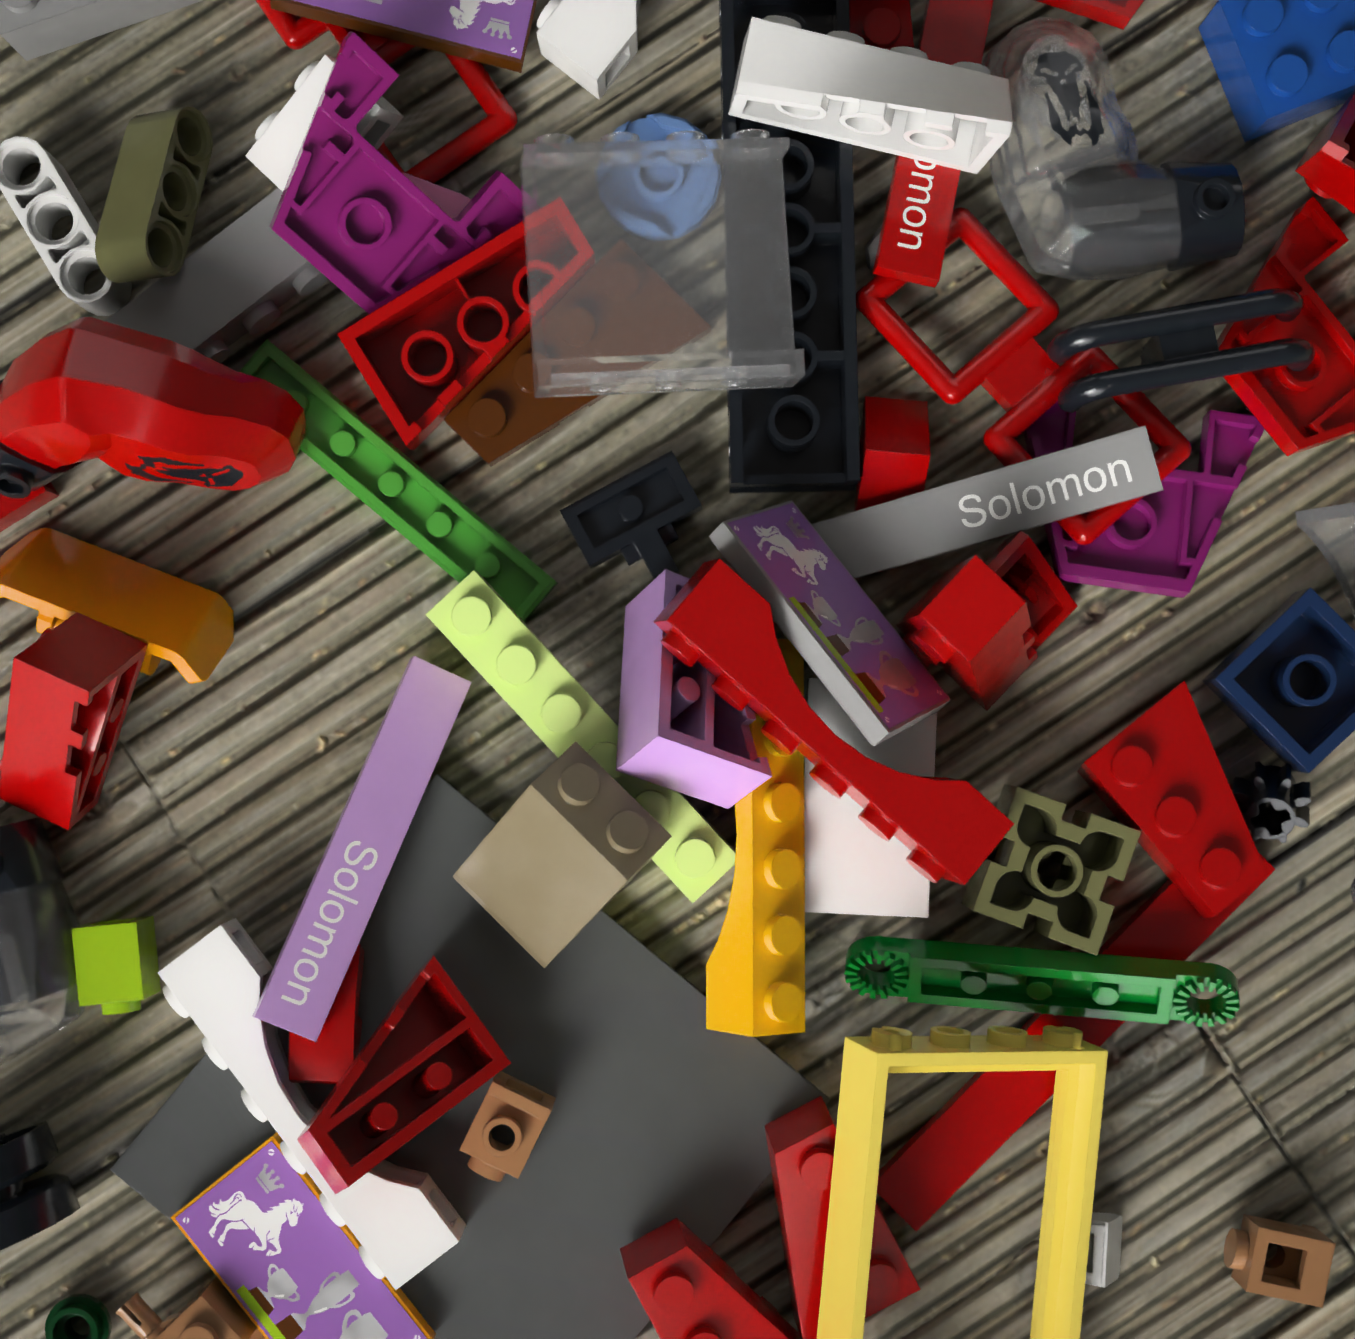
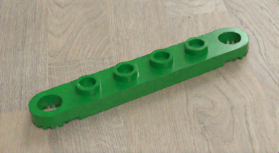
M868 936L858 939L850 945L846 953L844 971L846 983H850V988L853 991L859 989L858 994L861 996L869 993V998L875 999L876 995H881V999H888V996L908 997L907 1002L1158 1024H1169V1020H1180L1188 1024L1195 1022V1025L1198 1027H1202L1203 1022H1208V1027H1215L1216 1021L1220 1024L1227 1023L1226 1018H1234L1235 1011L1238 1012L1240 1008L1236 976L1229 969L1214 963L1106 954L1094 955L1082 952L884 936ZM873 959H877V964H881V961L884 960V966L886 967L891 964L890 970L884 972L871 971L864 966H866V961L869 964H873ZM1207 986L1210 992H1213L1214 988H1216V993L1219 994L1210 999H1198L1191 996V992L1193 994L1197 993L1198 987L1201 992H1204V987Z

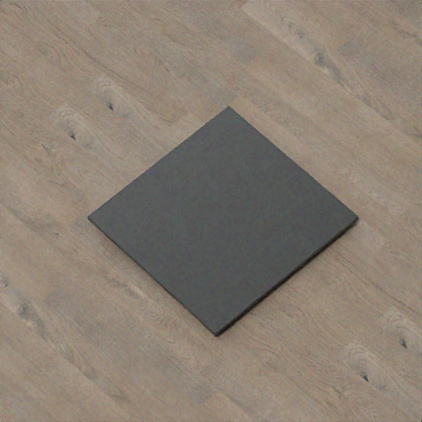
M437 774L425 789L359 942L365 951L358 1015L362 1019L359 1052L418 970L434 955L511 1062L502 1072L556 1099L552 1111L518 1179L509 1174H505L501 1182L487 1179L468 1167L467 1163L471 1156L459 1150L494 1077L385 1159L400 1167L428 1173L466 1223L461 1239L456 1245L400 1288L435 1331L434 1339H635L650 1319L627 1278L620 1248L676 1217L710 1247L771 1173L764 1125L819 1096H822L826 1105L830 1098L757 1037L706 1029V995L603 910L543 968L453 878L455 872L489 834L497 822L442 776ZM277 1027L278 1036L288 1061L289 1031ZM206 1053L110 1170L174 1223L170 1218L173 1214L277 1131L268 1120L261 1122L252 1115L241 1097V1091L244 1087L229 1068L226 1070L220 1069ZM299 1083L308 1100L317 1110L336 1085ZM500 1124L491 1129L492 1138L505 1145H509L515 1140L513 1130L507 1125Z

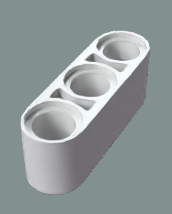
M19 136L4 140L0 144V190L57 285L69 299L88 312L97 316L115 314L127 305L131 297L132 283H115L106 277V281L100 290L90 295L85 294L84 282L86 277L92 271L100 269L95 255V241L99 225L67 171L37 141ZM41 163L38 177L30 184L20 185V176L23 170L30 164ZM73 216L71 231L64 238L53 240L52 229L54 224L62 217Z

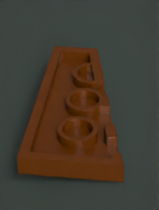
M620 240L443 420L492 467L559 426L560 422L587 405L590 407L611 394L610 391L636 375L644 374L665 361V358L689 343L693 344L710 333L711 327Z

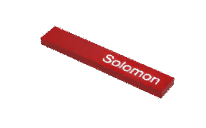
M927 0L917 49L926 53L928 60L949 65L957 62L981 64L994 0ZM896 155L873 274L933 288L936 287L940 280L961 170Z

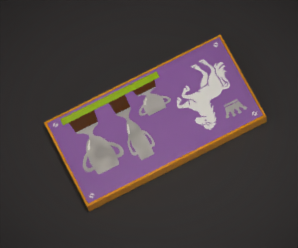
M277 1132L170 1217L265 1339L435 1338V1331L402 1289L398 1288L395 1290L386 1277L378 1279L368 1270L358 1251L361 1243L346 1224L340 1227L329 1218L319 1200V1195L322 1191L307 1172L303 1175L299 1174L290 1166L280 1149V1143L283 1139Z

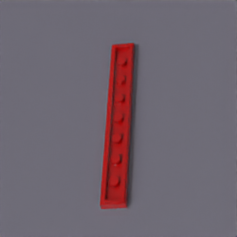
M1259 853L1267 875L1217 916L1203 919L1172 881L1168 879L1100 947L1098 954L1185 961L1276 869ZM1035 1013L1020 1029L1027 1031L1028 1035H1042L1043 1027L1047 1025L1072 1027L1083 1032L1082 1040L1100 1047L1125 1021ZM1056 1070L976 1072L879 1170L877 1193L917 1232L1054 1094Z

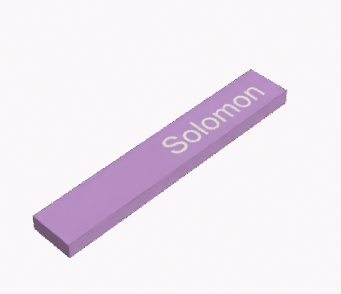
M416 656L410 658L252 1015L253 1017L314 1042L317 1041L472 683L471 681Z

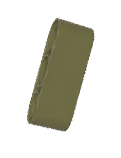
M181 107L137 115L129 121L124 133L95 241L96 261L101 272L108 280L115 283H125L175 276L181 270L186 257L213 148L212 132L208 121L201 111L196 108Z

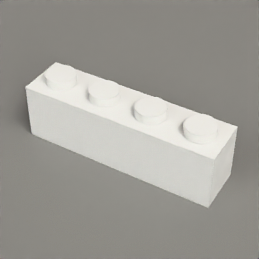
M770 15L764 19L751 18L742 46L728 115L978 174L1010 136L1013 119L1009 79L991 75V71L981 64L957 62L949 65L928 60L926 53L912 47L898 46L887 50L866 45L862 37L846 31H832L825 35L801 29L802 26L799 22L785 16Z

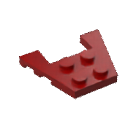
M1314 196L1295 210L1246 293L1275 288L1292 289L1303 298V307L1300 314L1290 322H1281L1275 315L1227 323L1217 339L1219 350L1288 338L1304 339L1313 345L1315 349L1314 359L1302 371H1293L1287 365L1223 376L1286 456L1355 433V341L1305 279L1307 273L1349 241V239Z

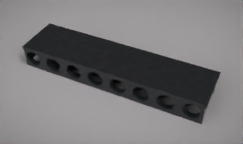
M719 0L729 494L855 491V487L860 481L852 144L728 115L742 46L752 17L764 19L770 15L785 16L799 22L802 26L801 29L825 35L832 31L850 32L849 0Z

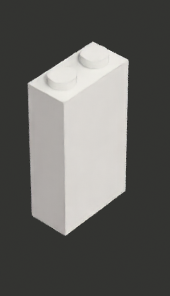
M807 678L804 680V698L806 702L839 738L865 757L898 772L915 776L934 777L937 713L873 746L819 678ZM804 756L805 912L928 918L930 880L921 875L906 861V857L910 854L911 850L895 836L886 841L870 830L858 818L863 808L848 794L844 793L839 799L819 785L809 774L815 765Z

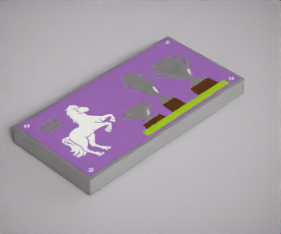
M792 500L723 521L711 533L709 537L734 571L770 603L774 622L871 745L876 746L937 713L951 700Z

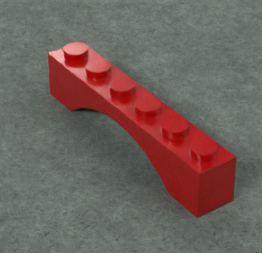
M720 558L705 561L654 620V623L666 633L661 643L671 654L689 667H692L698 661L716 677L711 687L723 700L739 711H742L746 706L750 707L766 722L760 731L774 745L789 755H792L796 749L815 765L809 772L810 776L825 790L839 799L844 793L848 794L863 808L858 818L882 839L889 841L895 836L911 850L910 854L906 857V861L931 882L937 884L943 878L965 886L1014 825L1009 818L969 782L947 777L915 776L898 772L865 757L835 735L810 708L789 674L776 639L770 603Z

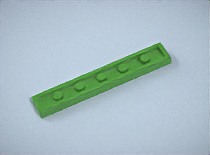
M268 339L265 340L239 371L264 379L288 391L305 412L307 431L300 449L459 583L475 570L524 622L527 621L558 584Z

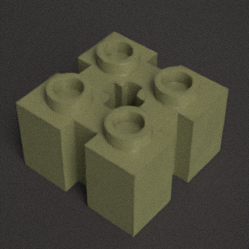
M1004 784L996 808L1009 818L1014 825L1000 841L994 861L986 859L970 878L962 904L975 912L1022 929L1028 913L1035 915L1037 920L1033 930L1052 940L1098 955L1115 907L1100 900L1108 876L1124 881L1141 831L1092 813L1075 810L1071 823L1065 822L1061 819L1067 804L1017 786ZM1055 851L1056 854L1053 861L1061 863L1060 873L1057 877L1047 875L1042 884L1039 880L1041 873L1037 872L1038 864L1041 859H1047L1051 852Z

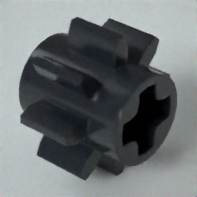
M1258 761L1255 762V771L1251 773L1248 780L1240 777L1234 778L1232 792L1246 825L1251 831L1253 841L1263 838L1268 840L1278 839L1281 843H1286L1287 835L1293 830L1295 825L1308 828L1310 825V809L1306 805L1311 802L1310 782L1296 784L1291 774V764L1286 763L1282 767L1264 766Z

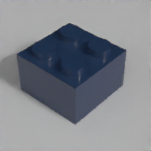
M1310 587L1293 593L1202 681L1285 764H1291L1292 771L1310 773L1355 730V630Z

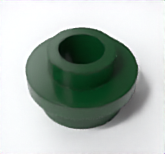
M73 1294L63 1298L52 1308L45 1323L46 1339H109L112 1329L111 1317L105 1305L97 1298L87 1294ZM73 1316H81L88 1322L90 1326L89 1334L82 1335L74 1331L71 1325Z

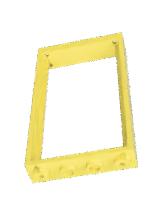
M1053 1025L1044 1026L1042 1035H1028L1027 1031L1015 1027L989 1026L987 1035L971 1036L970 1031L962 1028L933 1026L930 1028V1036H913V1033L906 1029L882 1026V1028L873 1027L871 1036L845 1037L817 1339H863L888 1073L1056 1070L1030 1339H1080L1108 1050L1082 1040L1083 1032L1079 1029Z

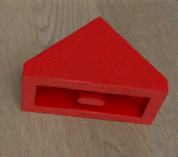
M864 397L860 438V481L856 485L854 512L924 491L931 456L927 401Z
M1022 531L1005 539L984 561L987 566L1026 601L1031 626L1027 631L1034 636L1035 642L1031 647L1035 650L1078 607L1030 536Z

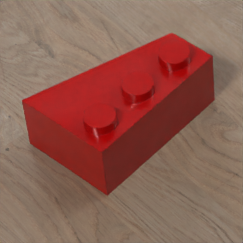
M76 612L54 629L49 627L44 630L35 643L14 657L4 751L0 762L1 800L67 830H70L98 804L148 647L147 643Z
M1185 680L1088 758L1077 771L1123 825L1141 831L1138 843L1203 919L1217 916L1267 875V871Z
M434 955L415 974L297 1138L335 1194L352 1185L511 1064Z
M822 1096L764 1125L782 1232L783 1252L787 1265L792 1311L800 1339H817L837 1125ZM877 1201L865 1318L921 1290L907 1258Z

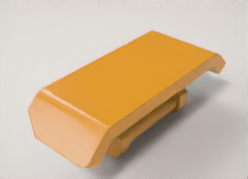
M40 528L30 532L0 557V598L5 597L39 610L36 622L38 633L42 634L49 627L54 629L76 612L81 613L147 643L148 647L140 672L146 675H153L162 658L172 662L188 683L194 684L206 681L234 641V611L218 593L54 529Z

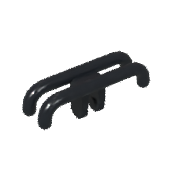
M1275 288L1106 318L1071 327L1059 333L1048 344L1047 355L1055 363L1066 362L1071 356L1091 348L1151 338L1142 347L1141 365L1100 372L1071 382L1059 393L1058 405L1063 411L1073 413L1088 403L1112 396L1287 365L1293 371H1302L1312 363L1315 356V349L1308 341L1300 338H1288L1219 350L1214 326L1275 315L1281 322H1290L1300 314L1303 307V298L1292 289Z

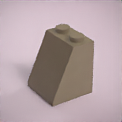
M575 742L528 786L455 872L453 878L545 968L637 875L672 836Z

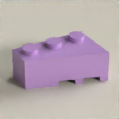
M665 569L625 606L616 771L729 809L772 777L767 757L757 756L749 724L756 720L754 711L748 706L742 711L732 707L712 689L711 684L716 680L715 676L698 661L692 667L687 666L671 654L661 643L666 633L654 623V620L690 579Z

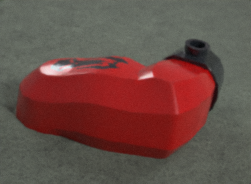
M81 317L48 333L12 362L5 378L0 380V494L11 498H25L29 496L31 491L40 489L83 461L99 458L125 476L145 481L175 482L231 491L249 489L274 480L290 471L307 431L305 412L288 391L264 379L237 372L184 345L93 317Z

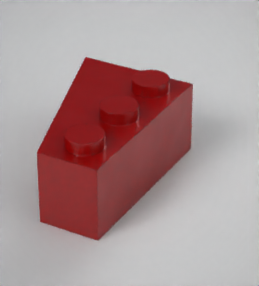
M976 554L947 570L896 624L905 634L902 639L926 668L931 664L934 666L938 665L986 711L1038 658L1037 651L1031 647L1035 642L1034 636L1027 631L1031 626L1026 601Z
M677 1217L620 1248L627 1278L660 1339H800L799 1332L778 1314L777 1309L763 1296L760 1297L735 1274L734 1269Z

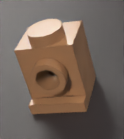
M502 1071L496 1074L459 1149L471 1156L467 1163L468 1167L475 1173L496 1182H501L505 1174L518 1179L552 1111L556 1098ZM500 1124L507 1125L513 1130L515 1140L511 1144L505 1145L492 1138L491 1129Z
M1244 1214L1241 1230L1231 1228L1226 1236L1224 1263L1226 1267L1233 1268L1231 1277L1246 1292L1323 1308L1336 1243L1314 1226L1305 1224L1298 1226ZM1269 1243L1277 1244L1275 1257L1265 1261Z

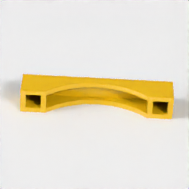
M777 639L789 674L804 697V659L789 639ZM756 713V720L749 724L757 756L767 757L772 777L735 804L737 833L735 873L729 906L718 941L706 963V1029L750 1037L805 1032L804 755L797 749L792 755H789L774 745L760 731L766 722Z

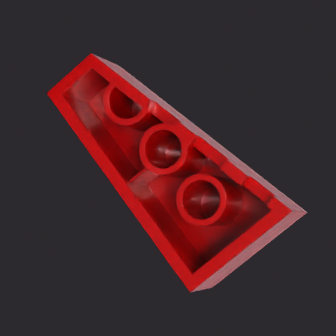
M561 198L337 334L406 447L414 451L444 421L443 419L595 266L594 253Z

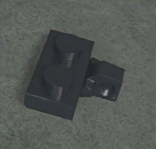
M671 450L563 508L560 512L591 569L622 553L629 566L643 559L650 574L655 579L665 569L677 574L680 573L666 547L679 539L672 525L702 510V505Z

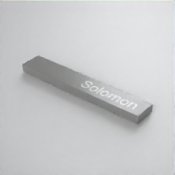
M1141 426L811 525L854 579L1019 531L1164 491L1146 426Z

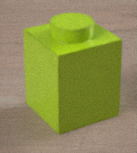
M154 916L96 921L72 928L79 1007L101 1004L102 1015L129 1013L141 1010V1000L161 991Z

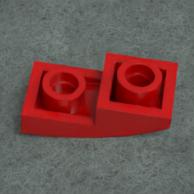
M358 944L317 1041L314 1042L289 1031L288 1065L289 1081L291 1083L337 1084L359 1054L362 1019L358 1015L365 953L360 944Z

